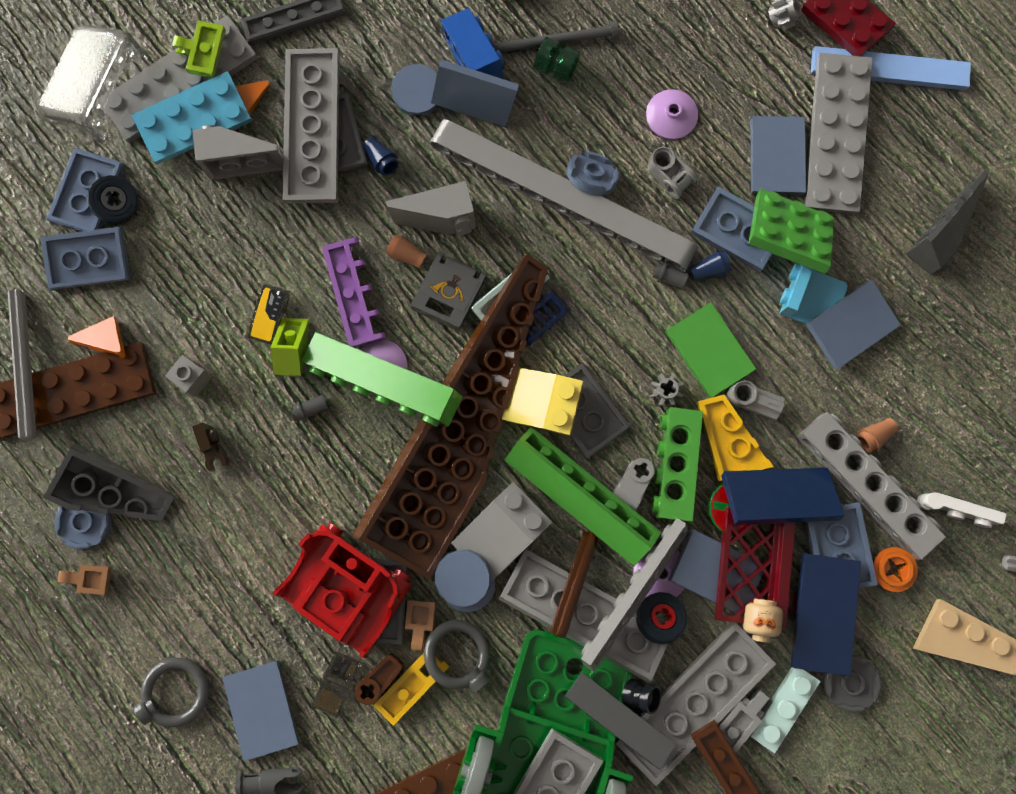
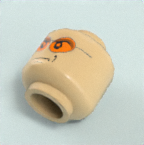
M754 598L753 603L746 605L743 629L747 633L753 634L752 640L769 643L770 637H778L781 634L783 610L777 607L776 601Z

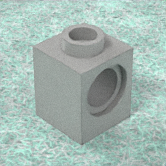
M181 355L165 377L186 393L197 397L213 375L190 358Z

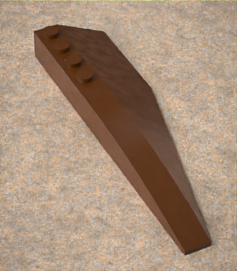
M528 253L523 256L442 382L443 385L453 388L463 396L449 427L441 423L438 424V427L432 426L422 421L423 416L421 417L352 534L363 543L429 580L486 482L488 465L493 458L496 438L503 424L501 421L504 409L509 404L520 366L518 365L522 352L525 350L529 327L532 326L535 306L540 299L548 272V267Z

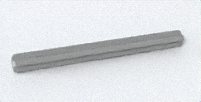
M15 289L8 292L17 429L18 438L28 441L36 438L26 298L25 293L21 289Z

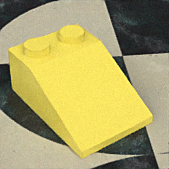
M519 368L509 404L504 409L502 420L570 437L583 388V381L561 375Z

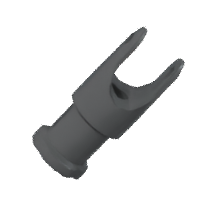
M299 767L262 770L261 773L254 774L238 772L236 776V794L301 793L304 790L303 784H286L281 780L300 776L302 769Z

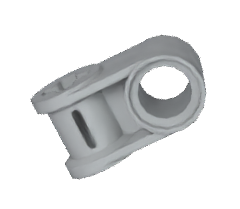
M668 147L657 148L648 162L649 173L674 199H679L682 195L681 192L690 184H695L698 180L695 172L688 165L684 164ZM656 159H663L667 166H659L656 163Z
M638 458L632 461L612 492L635 511L653 477V464L645 458ZM644 464V470L647 472V475H642L639 478L636 477L637 471L634 470V466Z

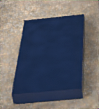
M828 468L724 471L721 476L735 525L842 520L845 516Z
M802 553L790 667L845 676L851 675L861 561Z

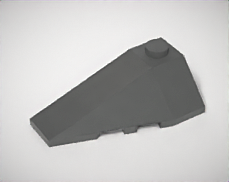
M985 170L967 185L906 253L930 275L939 269L944 271L954 261V258L951 256L960 246L989 175Z
M76 443L68 450L43 496L44 499L69 510L126 515L127 517L156 521L163 520L175 497L173 494L113 461Z

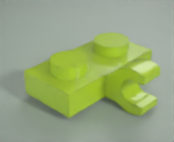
M198 20L193 40L174 36L172 46L177 48L176 53L189 55L186 66L188 74L208 78L215 77L226 32L224 25Z

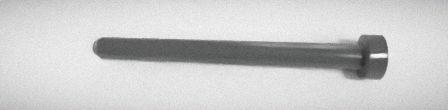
M615 20L609 21V26L499 42L495 44V51L499 50L501 53L609 36L611 40H616L619 38L618 24Z

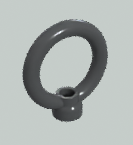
M451 620L440 624L431 632L424 648V661L429 674L437 683L449 689L469 688L472 693H475L490 680L489 676L485 673L490 659L489 645L484 634L476 626L462 620ZM454 631L464 632L472 637L479 652L476 667L464 677L459 678L450 677L443 673L435 659V650L439 640L444 635Z
M175 657L159 662L146 675L141 687V701L134 705V712L144 725L154 721L165 727H180L192 722L201 714L208 700L209 683L206 674L199 665L186 658ZM172 669H181L194 677L198 688L197 698L193 706L185 713L175 716L166 715L161 712L158 703L152 697L153 687L158 677L164 672Z

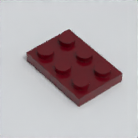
M808 0L801 9L803 14L853 56L862 57L884 38L896 24L869 0Z

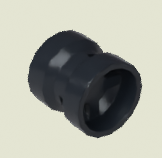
M632 678L624 686L622 702L628 708L636 709L638 707L642 712L654 714L661 702V689L657 685L651 683L644 685L642 681Z

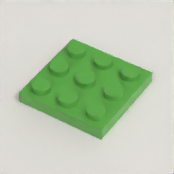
M760 188L755 199L749 245L826 274L831 267L834 217L825 211L812 209L799 201H792L780 196L776 192Z

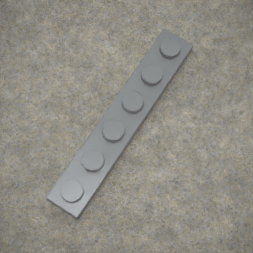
M676 518L672 525L668 524L661 535L662 540L657 548L652 547L648 552L646 564L642 570L638 569L633 574L630 580L631 586L627 592H622L616 599L615 609L610 617H604L599 624V633L593 641L589 640L585 644L581 653L583 655L581 660L594 673L687 537L688 529L685 522Z

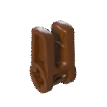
M393 653L388 654L358 682L355 687L356 699L364 705L376 702L404 667L403 662ZM374 685L373 693L375 696L373 694L366 696L364 694L365 686Z

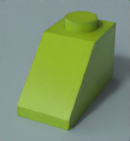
M282 318L270 347L274 375L301 376L305 366L301 360L308 346L309 319Z

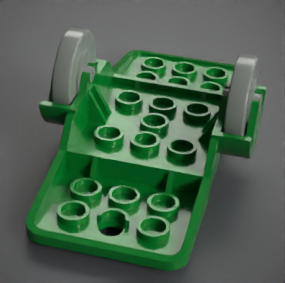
M540 629L528 632L521 646L497 729L495 731L475 724L462 760L453 794H513L551 728L602 758L603 763L585 794H626V787L633 781L634 776L611 769L616 736L564 696L580 673H583L623 703V689L626 682L631 679L632 673L605 658L594 673L581 660L583 656L581 653L584 648L582 645L568 638L556 637L552 633ZM573 658L579 659L583 665L581 672L575 675L570 674L566 668L567 662Z

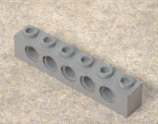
M828 412L819 415L796 437L825 468L829 469V472L857 502H860L864 510L900 548L908 551L914 559L922 560L946 537L940 531L941 526L937 521L929 516L927 517L920 510L921 505L916 499L907 496L900 489L902 486L896 478L887 475L881 469L882 464L876 457L868 455L861 448L862 443L856 436L849 435L842 428L843 423L837 416ZM829 436H833L837 440V448L835 450L828 445ZM849 456L856 460L857 466L855 470L848 467L847 460ZM869 477H872L876 483L873 491L867 486V479ZM889 497L895 502V508L892 512L887 508L886 504ZM909 518L913 520L915 525L912 532L906 526Z

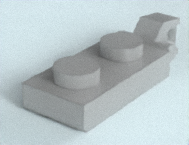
M758 688L748 698L744 696L718 723L735 753L761 724V718L765 714L761 709L770 698Z

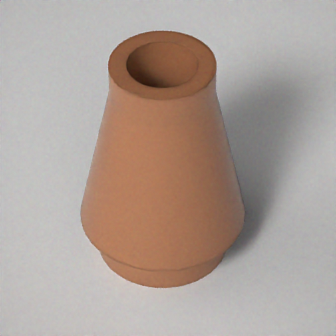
M397 234L393 236L385 253L391 255V259L413 265L417 268L421 267L427 256L405 236L402 235L400 237Z
M887 418L884 421L860 429L856 437L861 441V448L866 453L878 452L899 428L892 418Z

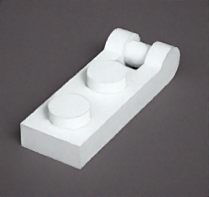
M926 493L921 494L917 498L922 510L941 509L947 511V516L954 519L964 520L965 517L973 519L974 524L977 526L992 528V525H1002L1005 523L1006 513L944 494Z

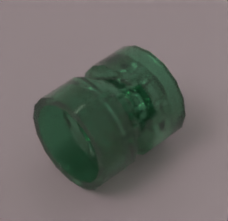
M545 37L537 52L533 69L546 75L553 73V78L567 84L576 69L581 52L569 46L561 48L560 42Z

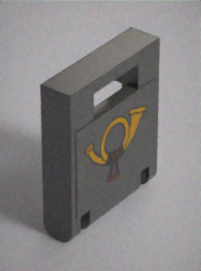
M438 253L411 303V310L460 331L471 310L470 307L473 306L486 280L487 274L481 272L478 279H476V269L450 257L443 264L444 255ZM430 299L453 309L450 317L428 308Z

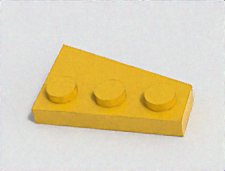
M725 395L696 402L698 410L703 411L702 425L718 481H722L721 476L724 471L764 470L774 467L760 450L757 441L751 437L743 425L742 419Z

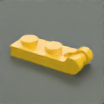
M424 653L373 705L393 726L436 682L431 675L427 676L420 669L425 664ZM435 656L438 667L444 673L449 668V665L444 660L441 662Z

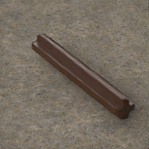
M584 532L582 534L550 629V633L559 638L567 636L598 542V537L592 532Z

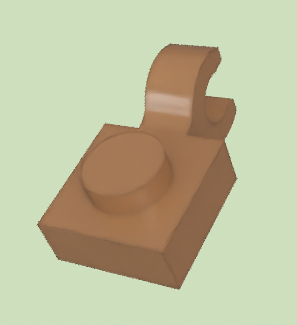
M80 564L79 572L59 571L57 582L77 584L76 593L108 595L112 567Z
M407 601L405 629H413L411 650L423 651L427 640L426 631H433L435 629L436 602Z

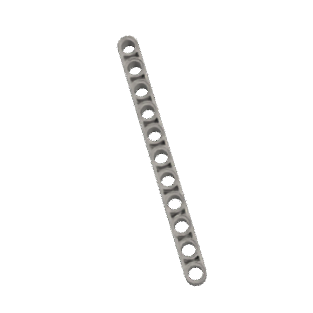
M443 119L430 141V145L438 152L662 264L666 262L667 266L681 272H686L698 249L697 245L692 241L600 195L588 194L574 186L570 180L452 121Z

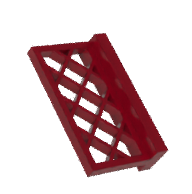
M727 506L725 507L714 619L744 623V617L739 616L743 613L745 614L746 605L753 603L754 598L764 599L763 596L765 595V600L776 601L777 607L783 610L782 629H786L795 523H774L771 526V531L765 536L756 524L747 525L737 532L732 525L733 516L731 509ZM752 528L760 540L749 548L741 536ZM737 540L746 552L734 560L729 553L730 545ZM764 544L769 550V558L761 564L753 552ZM749 556L758 568L746 576L739 567V564ZM735 568L743 580L732 589L726 580L727 574ZM762 572L767 579L766 587L758 592L751 580ZM747 584L755 596L744 605L736 595V592ZM732 597L740 609L732 616L723 615L724 603Z

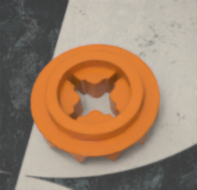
M898 547L882 549L877 556L873 557L877 583L882 589L891 592H902L914 584L918 568L915 559L908 551ZM890 562L893 565L903 564L897 570L898 577L894 574H885L890 569Z

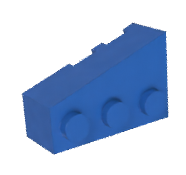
M467 8L440 20L445 39L458 65L504 79L502 66L505 65L504 59L499 50H494V43L490 34H484L483 24L479 16L474 17L471 10Z

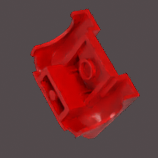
M332 522L328 526L322 524L316 532L307 534L301 539L298 544L301 546V554L295 567L272 594L292 604L294 610L339 642L354 648L360 653V657L368 658L412 587V584L409 582L411 576L399 568L395 572L389 571L346 541L342 536L344 530Z

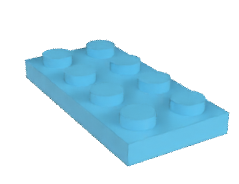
M228 71L131 115L154 163L157 165L193 149V130L201 129L205 125H214L235 130L252 122Z

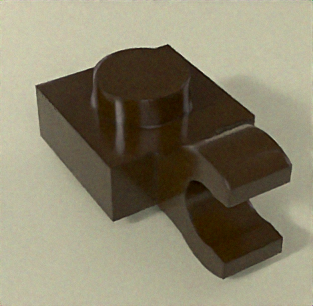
M205 423L192 426L199 449L204 453L206 468L211 472L215 471L213 462L217 458L221 460L222 466H229L227 456L218 452L217 443L220 440L215 428H211L210 425Z

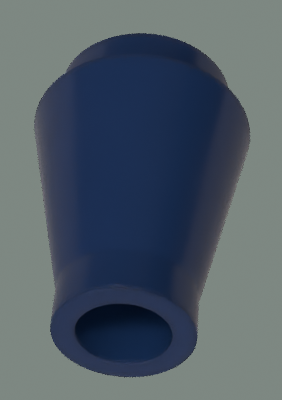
M370 137L364 142L363 148L366 150L377 173L387 176L397 169L399 161L394 152L381 144L375 137Z
M716 251L696 265L691 266L690 271L694 281L697 282L699 280L727 276L726 273L732 271V267L726 252L719 253Z

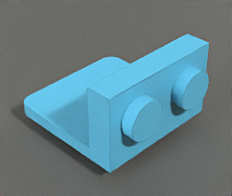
M795 263L789 275V279H792L790 286L784 290L780 299L782 307L779 314L806 324L844 298L848 286L841 280Z

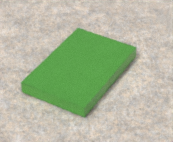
M711 302L665 331L709 398L714 397L756 370Z

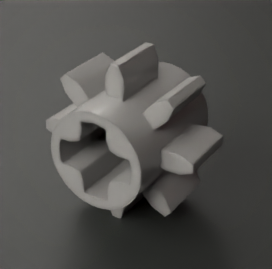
M775 0L772 3L773 6L769 8V17L774 26H782L783 30L795 26V22L798 21L797 17H800L802 13L799 1Z
M661 373L658 376L660 383L651 382L650 384L652 388H655V392L650 395V398L656 397L659 400V407L664 402H668L672 407L675 405L674 397L678 399L683 397V394L678 392L683 382L677 383L674 380L675 374L665 378ZM665 385H669V391L672 392L667 396L663 394L664 389H662Z

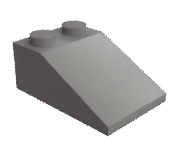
M205 125L201 129L193 130L195 161L211 180L283 170V155L276 144L220 126Z
M466 181L386 201L394 224L449 235L456 234L458 236L466 235L472 231L471 229L476 228L474 210Z
M512 482L451 544L456 550L465 549L480 554L490 568L492 582L552 521Z

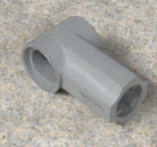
M740 381L728 388L726 392V398L733 408H743L773 421L778 419L784 407L785 398L757 388L750 381ZM738 388L746 393L745 401L737 397L736 392Z

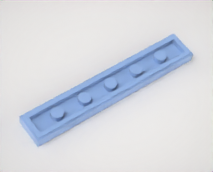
M815 46L812 50L811 75H816V63L819 53L853 55L846 49ZM867 52L862 56L873 58L871 81L963 91L970 87L971 62Z

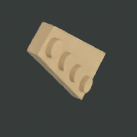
M936 599L913 649L1016 675V639L941 599Z

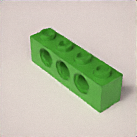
M669 407L666 410V414H661L660 430H664L663 441L658 442L657 457H661V466L656 468L654 483L659 485L658 496L654 495L652 500V512H656L655 518L675 521L678 518L683 522H693L703 411ZM676 430L681 431L685 435V442L682 445L675 443L672 438V434ZM676 457L682 461L683 468L680 472H675L671 469V458ZM671 484L676 485L680 489V496L676 500L671 499L667 494V488Z

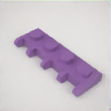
M358 237L322 246L349 346L353 348L386 339L385 332L374 333L371 319L379 317L380 313L379 310L368 311L364 294L373 291L372 285L361 286L357 269L366 266L365 260L354 261L351 247L360 244Z

